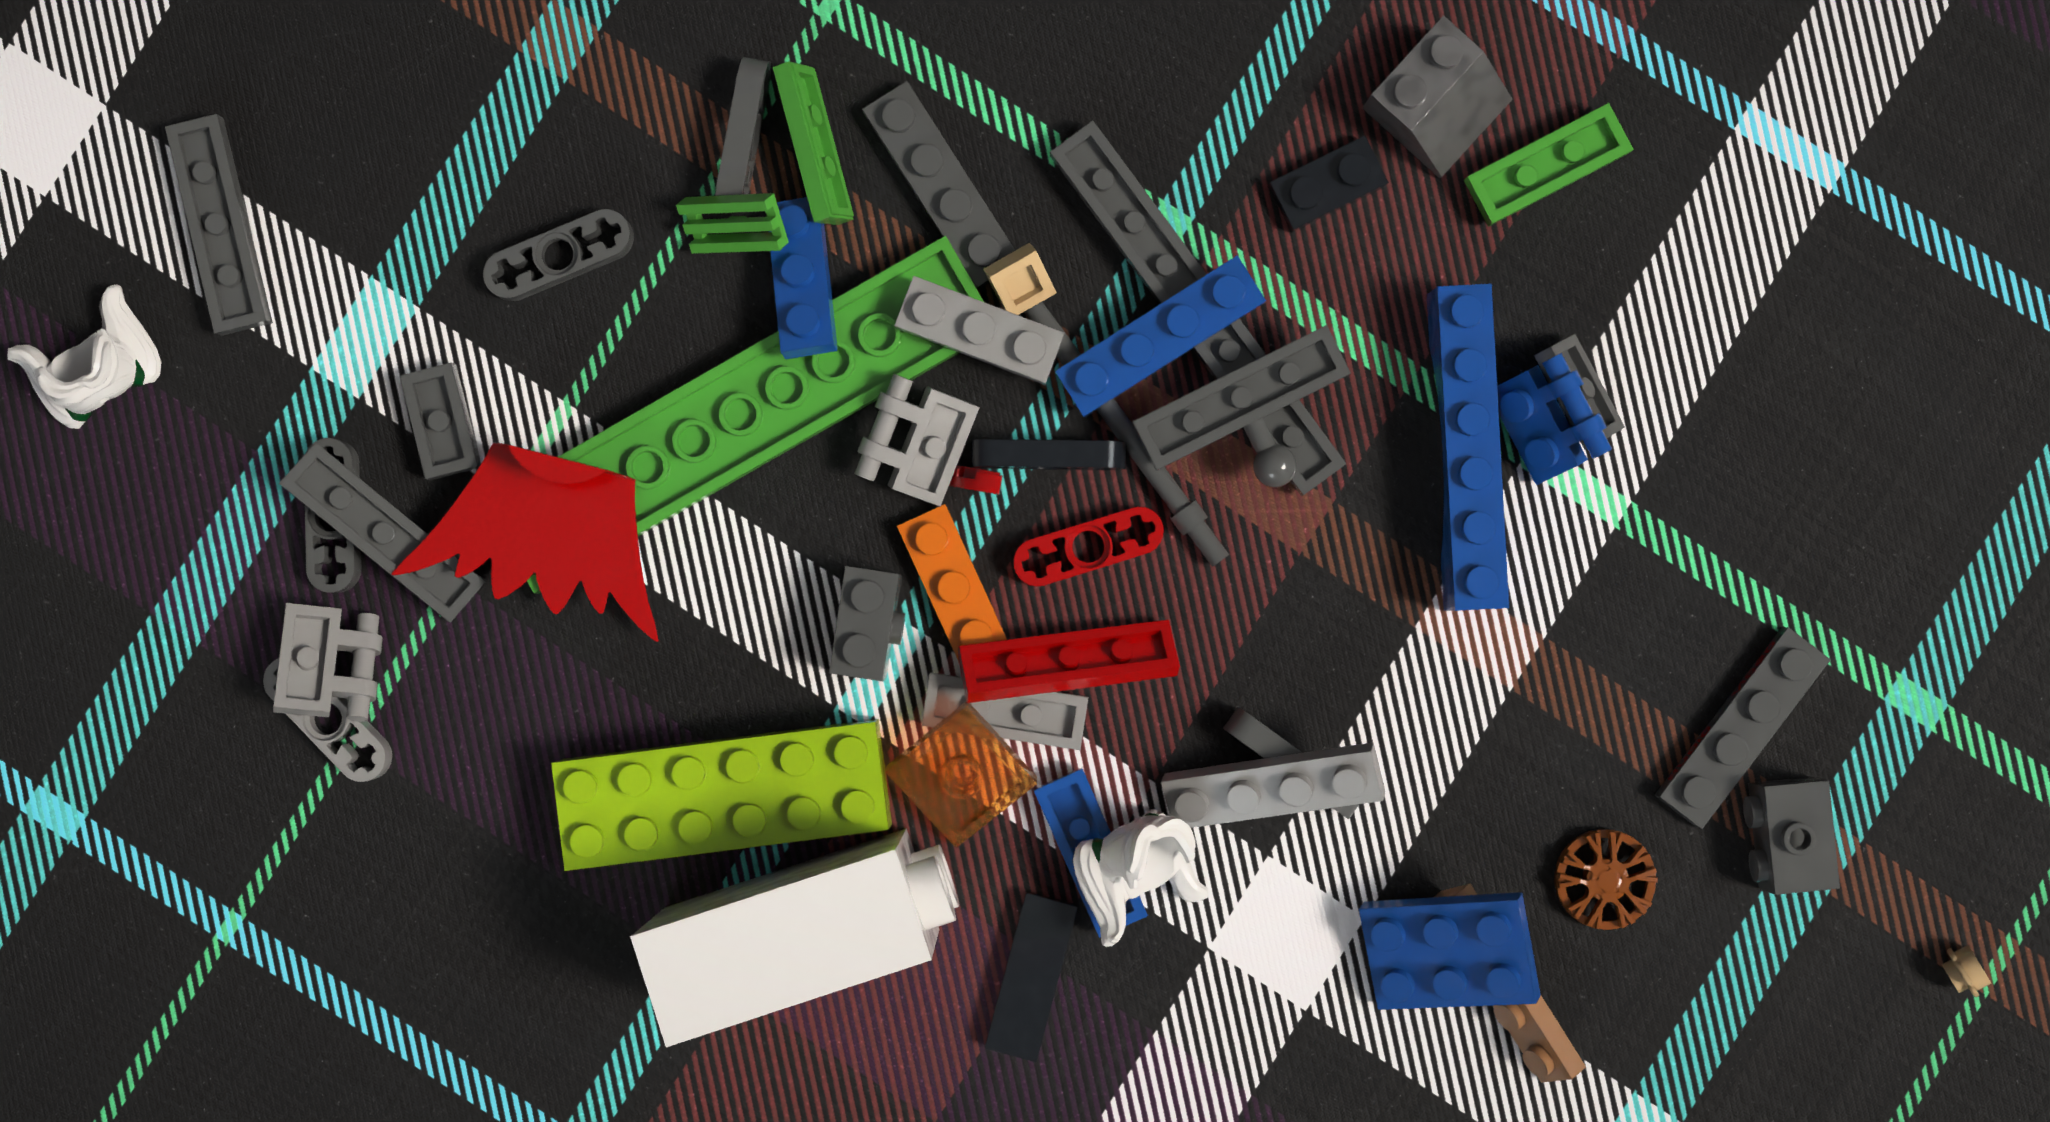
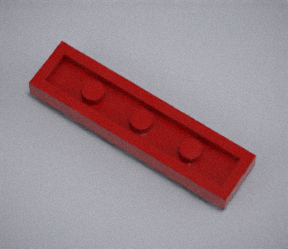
M1169 619L961 645L958 650V660L967 703L1174 677L1178 675L1180 668Z

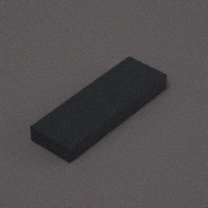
M1026 891L986 1039L985 1049L1037 1062L1077 913V904Z

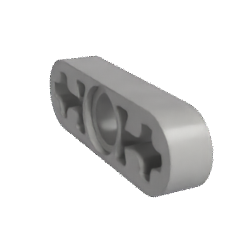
M279 658L267 667L263 678L265 691L273 701ZM332 697L331 704L335 705L342 715L339 729L332 734L323 733L318 729L315 724V716L286 714L347 778L357 782L370 781L381 777L389 769L392 762V750L389 743L368 720L358 722L346 718L347 699ZM355 726L359 732L349 738L360 748L373 746L375 752L371 756V760L375 764L374 768L370 766L358 768L354 763L359 757L358 752L349 743L341 745L338 749L335 746V742L346 738Z

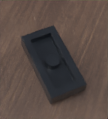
M1363 136L1271 181L1268 187L1292 233L1386 187L1389 182L1366 136Z

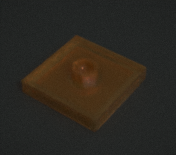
M964 702L886 766L885 771L955 848L1037 784V776L980 713L967 702Z

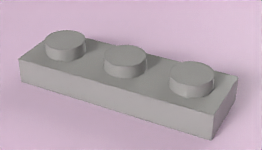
M916 276L912 278L894 325L896 329L1046 385L1065 334L1064 332Z
M930 672L921 726L1081 750L1089 697L1051 692L967 703L962 677Z

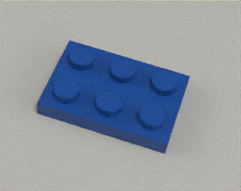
M1522 892L1364 901L1359 908L1378 1010L1536 1004L1541 994Z

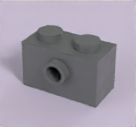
M845 566L829 669L830 674L876 681L886 680L891 645H901L904 630L905 613L897 612L902 575Z
M1804 777L1748 783L1749 796L1744 798L1743 812L1748 828H1753L1755 850H1750L1749 869L1752 879L1758 882L1759 889L1775 895L1840 889L1829 780Z

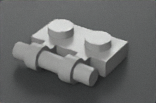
M893 373L886 393L880 392L875 407L879 409L870 435L869 437L863 436L857 452L862 455L854 474L874 481L881 462L894 467L888 483L891 489L941 506L980 407L928 386L925 388L919 406L907 402L906 399L913 381ZM899 417L912 422L902 450L888 446Z
M286 603L273 712L329 717L332 697H339L348 700L346 714L348 720L367 721L369 718L370 702L375 701L377 696L378 684L373 681L375 656L380 655L382 650L383 637L378 634L380 617L372 613H360L357 617L356 631L340 629L342 612L340 608ZM337 651H347L353 654L351 677L334 676Z

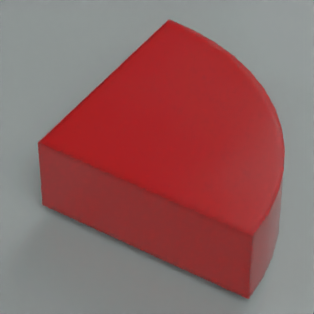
M957 465L949 486L1000 494L1003 476L1000 475V472Z

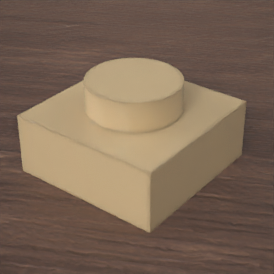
M1030 243L983 269L1003 310L1016 315L1025 312L1057 293L1037 251Z

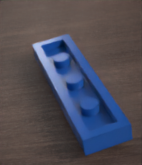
M1237 255L1055 372L1083 417H1086L1266 302V299Z

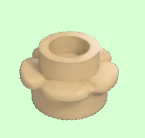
M1969 945L1955 952L1951 948L1947 950L1951 960L1943 963L1942 966L1958 993L1969 989L1974 997H1978V990L1992 984Z

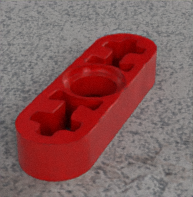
M1134 507L1024 542L1015 553L1014 569L1020 580L1030 586L1040 587L1152 552L1162 541L1164 533L1163 523L1153 510L1146 507ZM1134 516H1139L1142 523H1152L1154 532L1147 535V545L1139 547L1136 539H1129L1118 543L1124 551L1123 554L1112 555V539L1103 527L1104 524L1114 522L1115 533L1131 527L1130 518ZM1085 531L1098 534L1104 544V551L1101 557L1091 563L1080 561L1073 552L1075 537ZM1065 539L1064 551L1066 558L1073 566L1072 570L1062 572L1061 561L1046 566L1047 575L1043 578H1037L1034 571H1024L1022 562L1029 559L1028 550L1038 547L1042 555H1047L1058 551L1052 542L1053 540Z

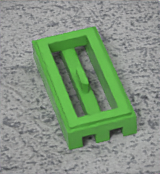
M774 193L685 197L676 204L679 215H686L688 219L682 224L685 234H693L694 240L689 243L692 254L780 251L789 243ZM759 211H765L767 217L749 218L746 216H730L724 219H703L702 214ZM733 232H758V233H733ZM708 233H731V234H708Z

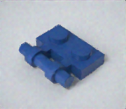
M1562 353L1542 363L1552 382L1547 383L1537 365L1497 386L1499 416L1536 485L1587 461L1588 458L1579 443L1582 440L1592 459L1612 450L1603 432L1607 428L1600 413L1594 415L1580 389V386L1584 383L1578 371L1574 370L1571 372ZM1556 398H1561L1574 425L1570 426Z

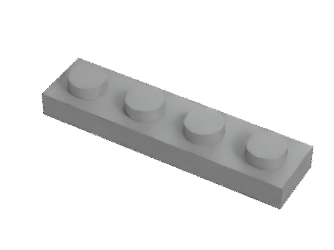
M1374 742L1165 773L1161 781L1170 816L1181 819L1190 828L1379 802L1384 800L1386 792Z

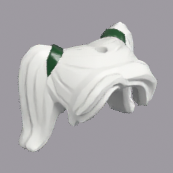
M118 284L107 287L101 297L99 311L102 318V328L90 335L81 344L56 356L52 362L39 349L31 345H16L8 348V360L22 366L42 403L56 420L68 428L79 429L91 417L93 410L104 405L107 400L116 398L131 386L141 387L142 385L155 382L160 376L162 362L158 350L142 324L126 304L123 289Z
M1151 809L1131 823L1116 828L1104 839L1094 838L1081 841L1076 847L1073 857L1075 874L1080 889L1099 924L1103 946H1113L1122 937L1126 926V901L1155 889L1168 880L1177 894L1186 902H1199L1208 898V888L1198 881L1190 863L1195 858L1196 845L1190 826L1181 819L1174 816H1166L1164 813Z

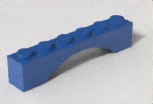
M1492 284L1437 286L1427 294L1429 348L1438 394L1443 449L1444 514L1441 550L1444 611L1509 608Z

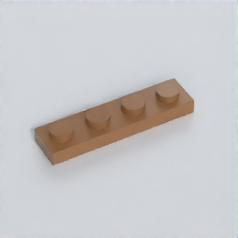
M1470 883L1442 890L1434 897L1477 895ZM1540 996L1536 1004L1493 1005L1496 1019L1509 1031L1523 1053L1522 1057L1525 1065L1538 1077L1541 1083L1570 1080L1586 1068L1542 996Z

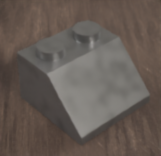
M1443 15L1371 94L1362 109L1438 178H1441L1512 101V97L1484 51Z

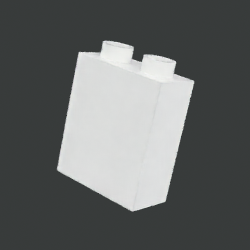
M906 828L665 907L632 934L630 938L665 1046L669 1047L932 960L939 926L956 921L954 908L959 907V901L941 846L936 845L914 852Z

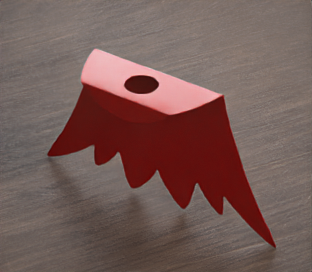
M493 443L478 470L449 511L421 544L392 572V575H401L418 571L460 554L455 571V577L459 578L473 572L485 563L488 558H491V585L495 599L508 596L529 580L533 573H536V580L547 606L554 614H558L565 607L576 586L582 581L585 593L598 613H604L608 593L611 592L617 603L632 621L656 642L659 641L647 597L640 561L635 510V479L602 468L508 444Z

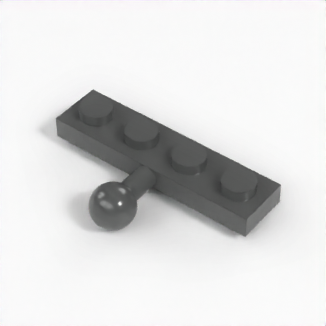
M1326 325L1133 421L1132 424L1156 471L1244 428L1257 453L1253 462L1255 476L1266 486L1281 487L1289 483L1294 477L1296 459L1288 448L1275 443L1263 418L1348 376L1351 372Z

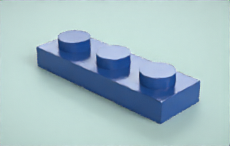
M807 197L777 202L789 241L780 251H770L781 354L785 359L838 351L825 226L822 223H814Z
M1081 767L1033 789L1100 938V927L1080 889L1075 874L1073 857L1075 849L1081 841L1094 838L1104 839L1111 831ZM1140 896L1126 901V926L1148 916Z

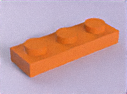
M946 504L898 525L897 528L957 659L959 646L1007 640Z

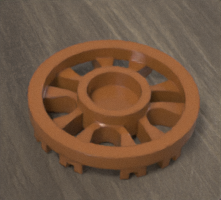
M1596 829L1579 835L1564 848L1556 864L1554 882L1559 901L1574 919L1592 928L1612 930L1624 928L1629 924L1635 923V920L1647 912L1648 907L1652 905L1651 901L1658 878L1656 877L1657 871L1650 854L1636 839L1620 831ZM1601 838H1608L1609 858L1602 857ZM1624 842L1634 850V853L1626 861L1619 862L1617 860V852L1621 843ZM1586 843L1589 844L1594 853V860L1588 864H1584L1574 855ZM1642 862L1644 870L1628 875L1626 868ZM1567 865L1584 869L1582 878L1565 874ZM1636 880L1645 881L1641 898L1633 895L1629 890L1630 884ZM1583 884L1586 890L1584 896L1572 903L1567 895L1566 887ZM1623 895L1635 906L1629 912L1618 900ZM1592 897L1598 899V901L1593 907L1589 917H1587L1582 913L1591 901ZM1612 902L1615 905L1617 918L1602 920L1603 907L1606 903Z

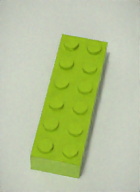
M879 719L567 758L551 763L564 871L889 830L892 825Z

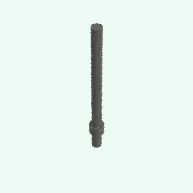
M1043 302L1024 312L1029 320L1065 333ZM1066 333L1057 353V358L1063 366L1081 355ZM1112 399L1098 408L1097 412L1119 441L1126 442V451L1174 514L1171 521L1182 536L1188 533L1212 567L1230 555L1204 521L1208 516L1196 500L1192 503L1165 467L1157 471L1155 470L1132 422L1116 400Z

